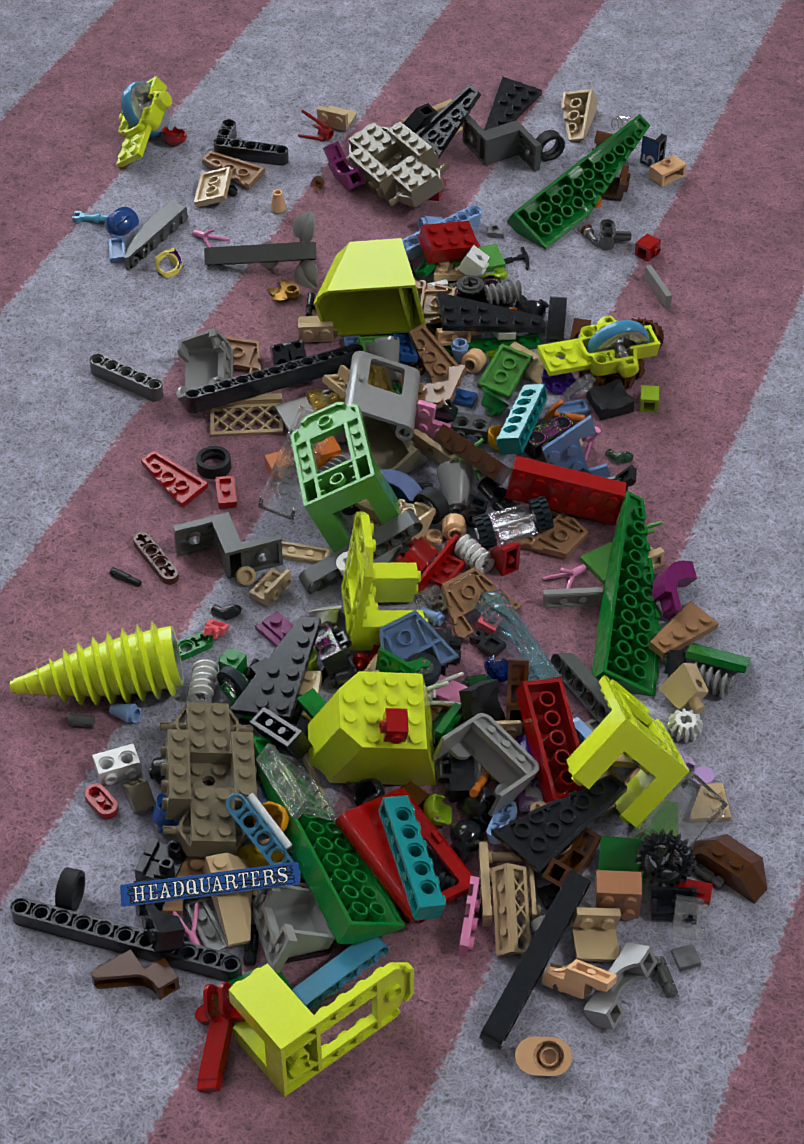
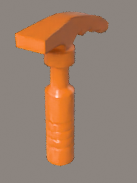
M563 399L550 407L543 418L545 422H548L552 416L560 414L556 410L564 404ZM564 413L573 421L580 422L585 419V415Z

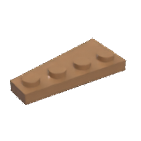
M209 151L202 158V164L212 170L230 166L232 169L231 180L248 190L265 173V167L214 151Z
M424 324L409 331V338L431 383L448 381L449 367L459 366Z
M690 601L650 641L649 648L664 659L666 654H669V649L680 650L714 631L718 628L719 623Z

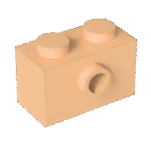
M672 155L650 166L649 179L663 187L684 177L687 163Z

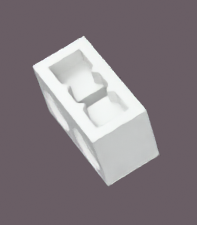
M134 744L92 755L94 767L101 785H112L119 780L133 779L137 775L142 774Z

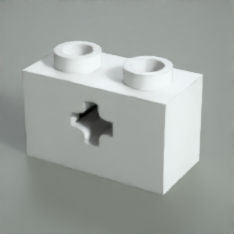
M473 245L462 260L458 270L467 276L481 278L489 265L487 261L490 257Z

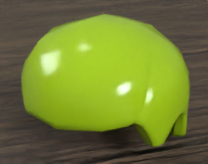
M430 794L423 804V812L435 827L448 826L452 822L451 806L443 803L444 796Z

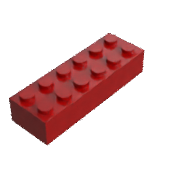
M516 456L505 498L529 504L528 500L545 496L551 510L616 525L625 497L626 483Z
M562 678L523 681L515 693L531 755L539 764L537 778L543 801L547 804L558 798L560 800L567 797L569 793L575 790L579 791L586 788L584 785H577L572 780V774L568 771L569 766L566 761L580 746Z

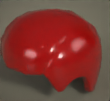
M175 126L172 130H169L168 127L162 129L164 141L169 145L182 144L187 138V133L184 129H177Z

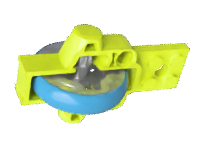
M157 76L147 82H133L122 93V112L119 115L121 124L118 132L125 137V140L122 143V149L116 163L120 168L142 158L148 139L162 135V129L168 127V108L172 104V98L166 92L167 86Z
M604 316L598 320L596 325L582 327L578 339L538 345L537 352L549 376L590 369L592 374L597 376L619 373L622 377L629 378L639 371L638 359L657 356L661 343L654 334L651 325L643 326L633 320L617 321L612 316Z

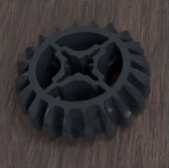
M661 829L659 834L654 830L651 836L646 835L644 841H640L639 849L635 853L638 856L635 862L639 864L638 872H644L643 879L650 878V885L655 881L658 883V887H661L662 884H665L666 887H671V884L678 887L680 882L684 884L687 881V877H691L692 870L696 865L693 862L696 855L692 854L693 846H687L688 839L681 840V833L676 837L673 835V830H670L668 834H666L664 829ZM658 845H666V846H668V847L662 848V847H659ZM675 850L681 856L682 862H680V859L675 855ZM668 853H670L668 860L661 864L663 861V857H666ZM649 856L656 863V867L651 863Z

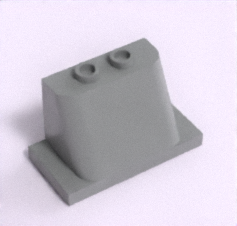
M282 886L260 889L251 904L252 915L268 965L276 973H280L288 958L328 949L335 939L310 888Z

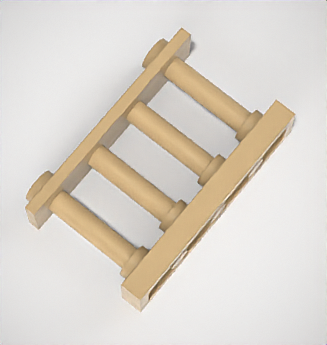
M488 841L479 842L478 857L482 927H491L492 919H494V905H491L493 888L490 887L492 870L489 868V863H493V861L523 860L513 852H492V850H488ZM527 865L526 874L529 885L527 890L528 897L530 898L529 916H531L532 922L535 918L541 916V907L536 905L534 870ZM514 871V878L519 879V873Z

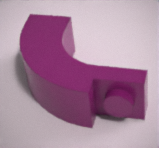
M338 141L323 148L329 161L328 166L331 172L345 189L349 190L365 183L360 168L355 169L349 164Z
M676 561L656 576L652 587L653 600L660 601L664 619H671L682 611L677 587H687L697 579L693 561Z

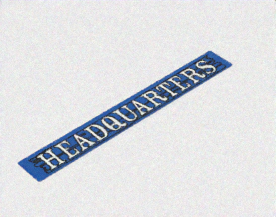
M298 862L122 884L120 885L121 906L127 907L300 884Z

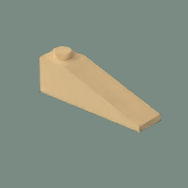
M593 89L563 92L561 106L569 141H582L587 135L598 105V99Z
M367 499L355 503V506L369 514V517L379 523V525H382ZM399 499L400 512L413 511L423 524L421 532L414 537L417 540L420 536L425 537L436 509L422 502L410 504L406 503L404 499ZM414 537L408 539L405 543L409 544Z
M227 852L207 856L203 872L206 874L248 868L245 859ZM252 890L212 895L211 897L228 947L250 943Z

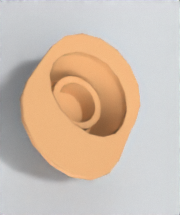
M527 1037L519 1043L515 1052V1059L519 1068L526 1074L539 1076L563 1074L570 1067L573 1058L568 1043L556 1037Z

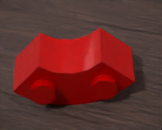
M420 536L418 540L414 537L408 544L410 549L403 557L399 555L393 563H416L417 570L422 572L439 550L424 537Z

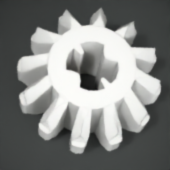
M684 708L682 712L676 709L674 714L670 715L667 729L671 737H676L677 742L681 739H684L685 743L688 742V739L694 742L696 737H700L703 728V720H700V714H694L693 710L688 712Z

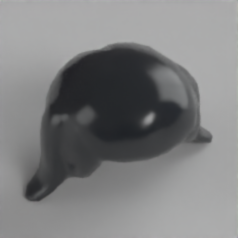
M363 779L357 783L346 782V786L354 791L356 806L364 804L363 802L367 797H370L369 802L385 795L384 786L378 779Z

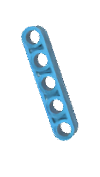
M240 793L231 794L226 801L227 810L269 864L276 865L295 862L247 799ZM231 799H241L242 807L240 809H233L230 806ZM248 815H252L256 819V824L252 827L246 826L243 822L244 818ZM267 833L270 841L267 844H260L257 840L259 834ZM275 850L281 851L284 855L283 859L279 862L273 861L271 858V854Z
M379 937L359 944H352L298 984L292 991L309 1010L315 1009L327 1000L326 997L330 994L333 996L341 990L346 982L350 983L361 975L362 970L365 968L369 969L379 961L378 958L382 955L385 957L389 947Z

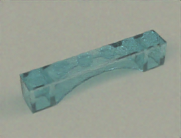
M499 589L481 593L475 607L485 621L496 626L512 639L521 652L523 660H529L528 681L560 678L557 669L553 666L503 591Z

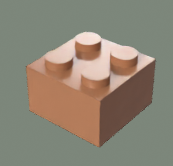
M596 870L594 908H620L623 920L639 919L642 899L641 872Z

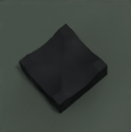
M620 379L613 380L603 386L592 385L587 387L586 398L600 420L634 412L635 401L627 394Z
M498 679L483 680L459 691L465 722L479 713L488 714L495 721L505 720L504 711L498 700Z

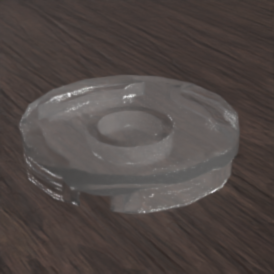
M592 374L579 378L567 388L563 396L569 402L574 401L573 397L576 396L578 398L585 394L592 387V381L595 382L596 379Z

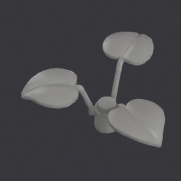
M313 211L299 215L293 222V234L295 237L300 238V242H310L314 237L315 217ZM267 241L263 244H275V242ZM312 260L299 262L300 266L294 270L296 282L306 288H319L318 269L315 262ZM278 262L260 264L270 270L274 269Z

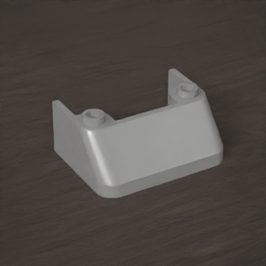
M485 713L475 715L444 735L432 756L434 761L447 752H450L455 758L460 760L473 756L500 783L494 791L496 800L488 813L490 816H493L513 802L539 771L538 762L491 716Z

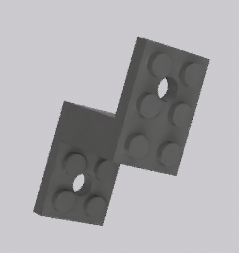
M468 114L463 122L462 141L485 166L519 155L534 172L540 170L542 145L517 120L484 131Z
M229 512L173 526L177 557L215 547L227 579L236 577L237 570L242 566H249L257 572L283 565L282 539L279 534L242 543Z

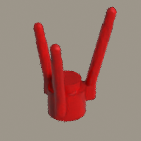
M301 110L303 114L321 125V127L313 124V127L318 129V135L320 136L298 134V137L320 140L322 142L324 140L329 141L333 137L334 130L329 128V125L322 123L305 110Z

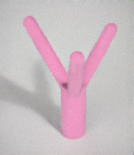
M214 228L207 232L193 230L192 232L193 236L202 238L207 247H211L208 238L230 241L229 238L209 235L215 232Z
M595 427L597 434L582 438L583 442L588 443L584 454L586 460L590 448H594V440L601 432L598 427Z
M584 564L572 570L561 568L560 571L564 573L545 576L543 580L569 576L570 579L566 589H570L574 577L585 572L587 568Z
M196 903L191 931L181 918L180 920L185 928L184 936L187 937L188 941L201 945L195 934L199 912V903ZM176 911L172 912V915L179 916Z

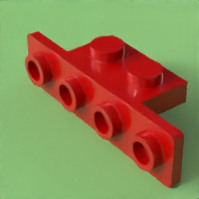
M454 534L451 539H448L445 547L437 552L435 559L427 564L425 571L421 575V582L417 583V595H420L429 584L441 589L443 583L458 576L464 570L466 562L452 556L455 545L459 540V535Z

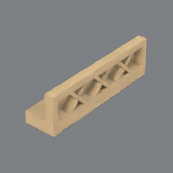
M505 863L491 868L496 956L506 957L513 954L523 956L531 942L526 867ZM514 871L519 873L518 883L514 878ZM516 893L520 897V904L515 900ZM517 915L521 918V927L517 923ZM519 937L523 941V949L518 948Z

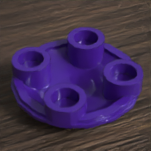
M544 369L541 374L543 384L554 394H567L576 385V379L572 373L549 376L546 369Z

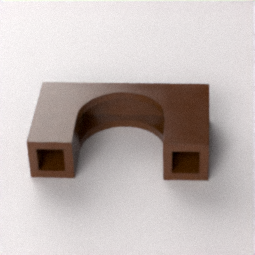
M444 424L433 438L434 441L501 485L512 471L511 468Z

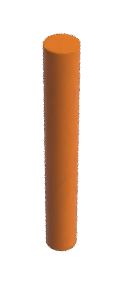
M487 770L483 771L470 790L469 794L471 797H476L481 791V787L489 779L490 773Z

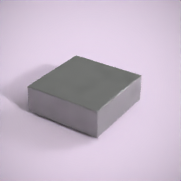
M693 944L671 950L679 972L701 966V960Z

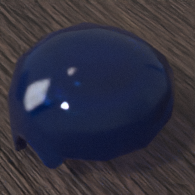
M495 655L488 656L484 661L486 674L491 676L493 680L498 679V682L507 681L508 660L502 658L499 661H495Z

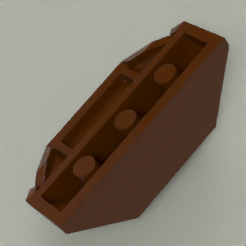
M728 834L697 840L691 845L693 846L692 854L696 855L695 860L698 862V865L702 864L716 873L715 876L719 875L724 878L727 886L755 904L767 891L763 857Z

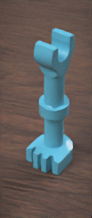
M75 211V216H72V220L75 223L84 221L100 223L105 222L108 216L98 213L87 215L81 211Z

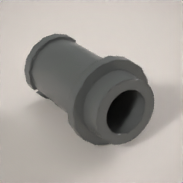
M77 712L69 713V726H72V728L78 726L93 729L95 715L77 714Z

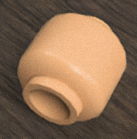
M478 348L469 349L461 359V365H465L466 372L470 374L478 373L486 364V356Z
M452 513L443 518L441 525L445 539H451L454 534L459 535V539L466 535V522L462 515Z

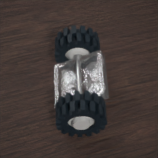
M545 496L528 500L531 513H529L526 504L523 503L489 515L484 513L472 517L479 544L483 548L488 549L497 546L496 535L500 545L537 535V532L540 533L553 529L554 523Z

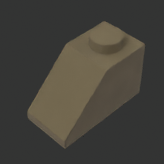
M139 777L121 784L133 811H138L139 814L150 811L151 806L156 805L148 780Z

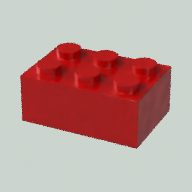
M469 221L422 225L418 236L428 264L462 261L473 245L479 248Z

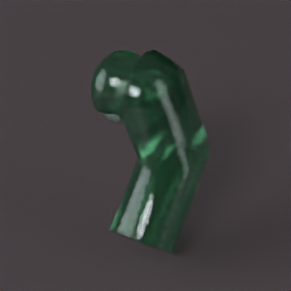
M608 449L605 453L606 457L619 465L629 463L634 458L633 454L628 451L616 453L612 449Z

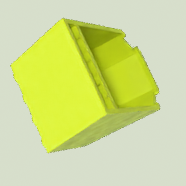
M402 238L349 242L335 256L314 301L320 322L333 321V330L337 331V335L341 337L404 333L422 324L426 326L416 283Z
M359 671L336 691L308 724V740L313 745L308 750L309 764L320 770L330 783H357L363 779L375 778L380 780L382 784L406 785L410 781L416 785H436L435 761L432 759L434 754L432 714L423 674ZM386 708L407 709L409 733L406 742L399 744L384 742L383 733H380L379 727Z

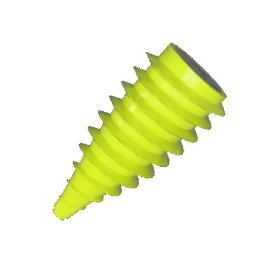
M153 621L151 622L150 630L144 632L137 624L135 633L127 635L122 628L120 637L115 639L107 631L105 641L99 644L92 636L91 646L85 649L77 642V649L74 653L69 655L63 649L62 658L54 662L49 658V664L39 669L36 667V670L10 681L11 692L17 695L32 694L35 696L38 694L46 695L49 699L52 695L60 696L65 703L68 701L69 696H73L80 705H83L86 697H91L96 706L99 705L102 696H106L112 705L115 703L117 695H122L125 702L129 704L132 694L135 693L144 702L147 692L150 691L159 700L163 689H168L174 697L177 687L184 685L182 662L173 626L157 628Z

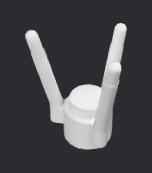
M464 672L448 676L426 687L430 706H452L455 702L434 701L433 698H436L435 689L447 686L449 684L448 681L463 676Z

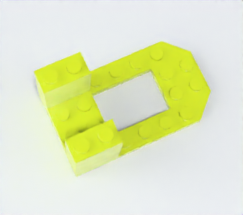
M356 512L341 585L346 631L352 641V645L348 648L349 651L372 650L374 644L381 647L379 628L414 610H378V602H413L414 595L418 594L417 583L421 582V571L417 570L416 563H373V552L376 551V540L372 539L374 524L370 523L369 514L365 512ZM416 610L428 622V619L424 617V611Z
M604 675L598 682L601 686L600 691L605 695L604 699L608 702L607 705L612 711L566 760L569 766L568 771L572 774L571 778L577 785H584L590 789L622 753L630 761L636 760L639 763L640 770L626 784L628 787L627 791L615 802L617 805L615 808L620 813L619 817L627 825L631 823L637 828L690 771L665 725L659 719L654 720L648 715L651 711L618 682L613 679L610 681Z
M389 962L384 967L377 968L367 979L358 981L347 993H341L334 1002L328 1006L321 1007L313 1015L267 963L263 967L253 970L242 981L235 982L229 989L230 1003L246 1020L237 1022L233 1027L234 1039L282 1095L286 1097L398 1017L401 1012L399 1007L404 1000L409 1001L414 994V968L408 962ZM370 999L372 1000V1013L369 1016L360 1018L352 1028L342 1031L335 1040L321 1046V1034Z

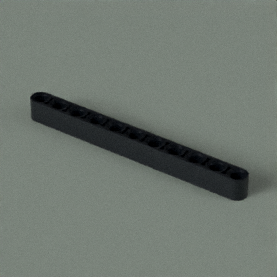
M351 344L190 389L185 392L186 411L189 413H199L318 379L324 375H332L338 373L341 365L350 370L352 355L357 351H363V346Z
M16 898L10 905L13 922L18 926L117 953H125L131 950L136 958L150 962L165 958L172 968L224 982H229L242 975L241 959L231 953L184 941L183 948L157 952L153 943L149 942L148 932L142 929L27 898Z

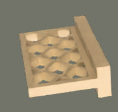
M282 393L262 394L210 409L211 437L283 434V421L278 413L275 416L269 413L274 405L282 403ZM253 410L261 412L256 417L251 414ZM241 411L243 414L237 418L232 413ZM214 412H223L224 415L219 419L214 415ZM264 415L270 418L266 423L260 421ZM246 416L252 419L248 424L241 421ZM228 417L234 420L230 425L223 422ZM275 422L280 426V429H271L269 426ZM257 423L261 428L254 430L251 426ZM220 424L225 429L223 431H215V428ZM237 424L243 427L241 430L233 429Z

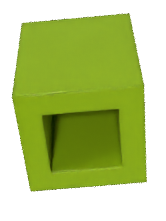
M641 385L640 412L658 413L659 386Z

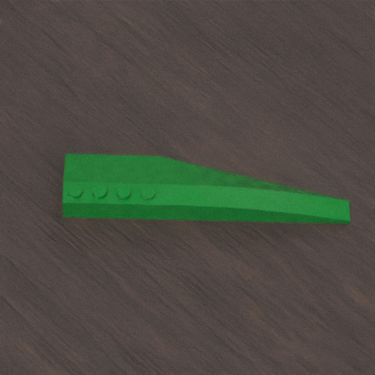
M641 114L636 116L514 211L507 220V223L516 233L544 249L550 247L589 216L650 127V124Z
M627 491L621 507L608 562L592 674L598 681L604 675L610 681L612 679L615 680L631 694L655 696L659 655L652 651L649 645L650 641L662 630V627L658 623L660 613L656 609L657 601L653 600L652 594L655 577L652 558H648L651 548L650 543H647L648 528L644 522L646 520L644 499Z
M253 737L255 762L268 800L283 806L288 813L289 822L283 833L292 843V847L289 849L295 861L298 862L299 869L338 944H359L404 929L405 924L388 893L338 826L332 821L334 818L314 793L307 791V784L304 780L297 779L293 774L294 768L282 760L283 755L269 738Z

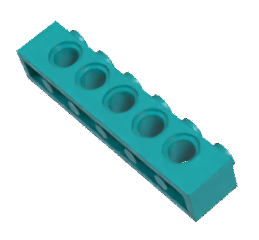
M545 384L524 385L521 392H519V396L514 402V406L510 410V414L506 418L499 436L496 438V445L500 449L501 455L523 453L548 400Z
M408 795L383 797L378 812L414 921L440 918L443 909L446 907V898L441 894L439 878L435 876L432 858H429L427 853V843L422 838L420 823L416 821L414 815V805L410 803Z

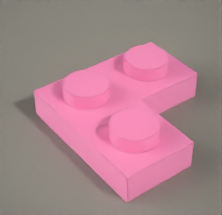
M419 400L416 408L414 429L426 433L429 438L433 439L443 424L451 428L452 424L435 420L436 404Z

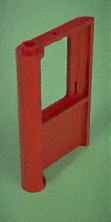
M399 788L344 812L337 818L335 824L411 924L416 923L419 925L426 919L414 921L378 812L383 797L408 795L410 803L414 805V815L416 821L420 823L422 838L425 839L458 882L457 885L441 892L446 898V904L469 893L470 877L473 875L407 790Z

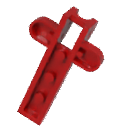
M229 982L221 983L219 987L214 984L205 985L203 989V1005L199 1006L195 1012V1019L203 1025H209L197 1079L196 1090L199 1092L220 1091L234 1022L246 1021L230 1003L229 989L232 985Z

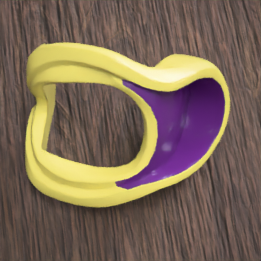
M173 247L158 254L155 257V269L165 278L177 275L183 265L177 250ZM166 256H168L171 263L176 265L174 269L168 272L160 269V262Z

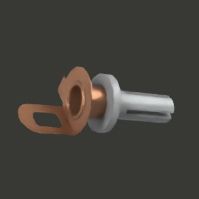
M321 171L314 176L312 183H310L311 187L315 186L314 191L323 189L324 178Z
M584 225L581 231L578 228L584 237H589L593 243H597L598 239L594 235L592 225Z

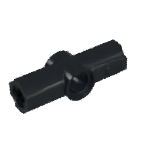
M487 476L481 479L477 488L491 502L492 509L500 512L509 522L520 519L523 516V511L515 502L505 498L507 489L499 487Z

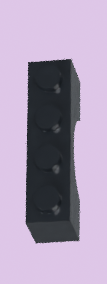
M160 878L133 881V883L160 880ZM165 902L135 905L136 914L142 919L143 929L148 932L149 942L153 943L157 952L183 948L185 928L179 916L168 915L160 911Z

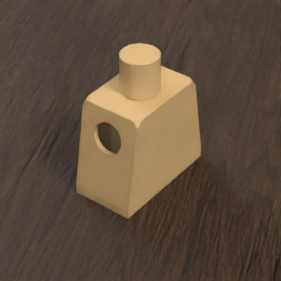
M683 663L659 687V690L679 710L684 708L685 710L692 709L695 714H700L706 709L701 700L708 694V688L697 665L694 663Z

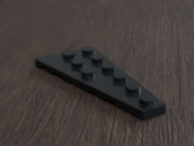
M502 76L484 131L516 121L542 95V90Z
M609 774L597 780L590 789L575 790L569 793L567 797L560 800L558 798L530 811L528 815L518 820L515 818L509 821V824L501 828L496 827L492 829L491 834L541 875L548 867L552 858L557 859L627 791L628 787L614 775Z

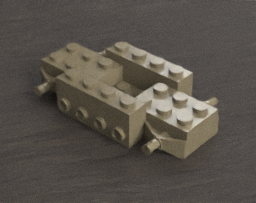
M401 121L394 124L391 128L380 127L373 122L348 139L350 142V154L346 157L347 161L351 162L353 168H360L365 180L364 184H367L380 198L388 201L391 207L400 202L415 208L444 189L442 176L443 172L450 168L449 164L446 162L439 166V158L433 148Z
M187 702L186 707H183L175 721L160 722V731H167L165 746H161L160 758L164 759V763H161V776H165V780H162L161 793H165V797H162V811H166V820H180L179 825L176 826L163 825V835H176L186 856L207 857L227 852L236 856L243 841L248 836L227 810L226 801L233 793H240L245 798L254 793L257 797V767L255 766L253 741L254 725L239 724V721L229 709L228 703ZM211 781L213 782V785L208 786L205 785L203 782ZM233 798L230 801V806L233 809H240L243 805L242 800L239 798ZM246 816L243 822H253L254 816Z

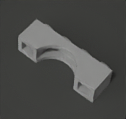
M627 942L608 970V972L617 975L616 984L607 992L596 990L583 1009L590 1024L611 1030L616 1028L625 1014L618 1000L620 993L629 984L647 979L657 964L650 946Z

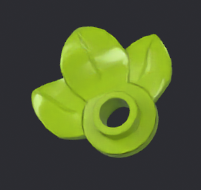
M504 267L494 269L493 273H484L481 279L486 277L500 278V280L507 278L508 270H504Z

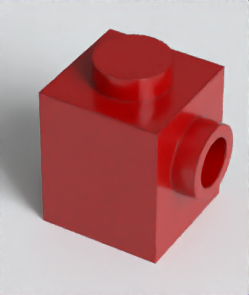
M647 233L636 242L634 255L646 261L651 260L654 256L659 255L661 240Z
M385 709L383 720H380L379 727L380 733H383L384 742H391L393 744L406 742L409 733L407 709Z

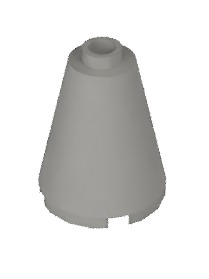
M394 336L374 339L375 343L370 344V341L365 343L367 353L399 363V337L395 340ZM373 365L381 384H385V387H390L399 381L398 372Z
M457 460V463L446 461L437 467V477L442 493L448 501L450 512L456 514L462 513L467 506L474 476L473 466L462 460Z

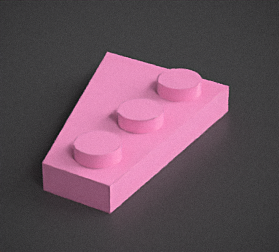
M470 877L469 893L459 945V957L467 958L468 950L473 951L475 937L471 936V932H476L478 918H474L475 912L479 913L481 899H477L480 877Z

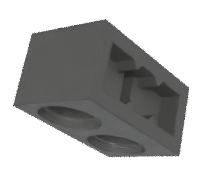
M457 412L451 429L463 437L472 434L479 440L483 438L484 441L482 443L487 444L488 430L491 428V417Z

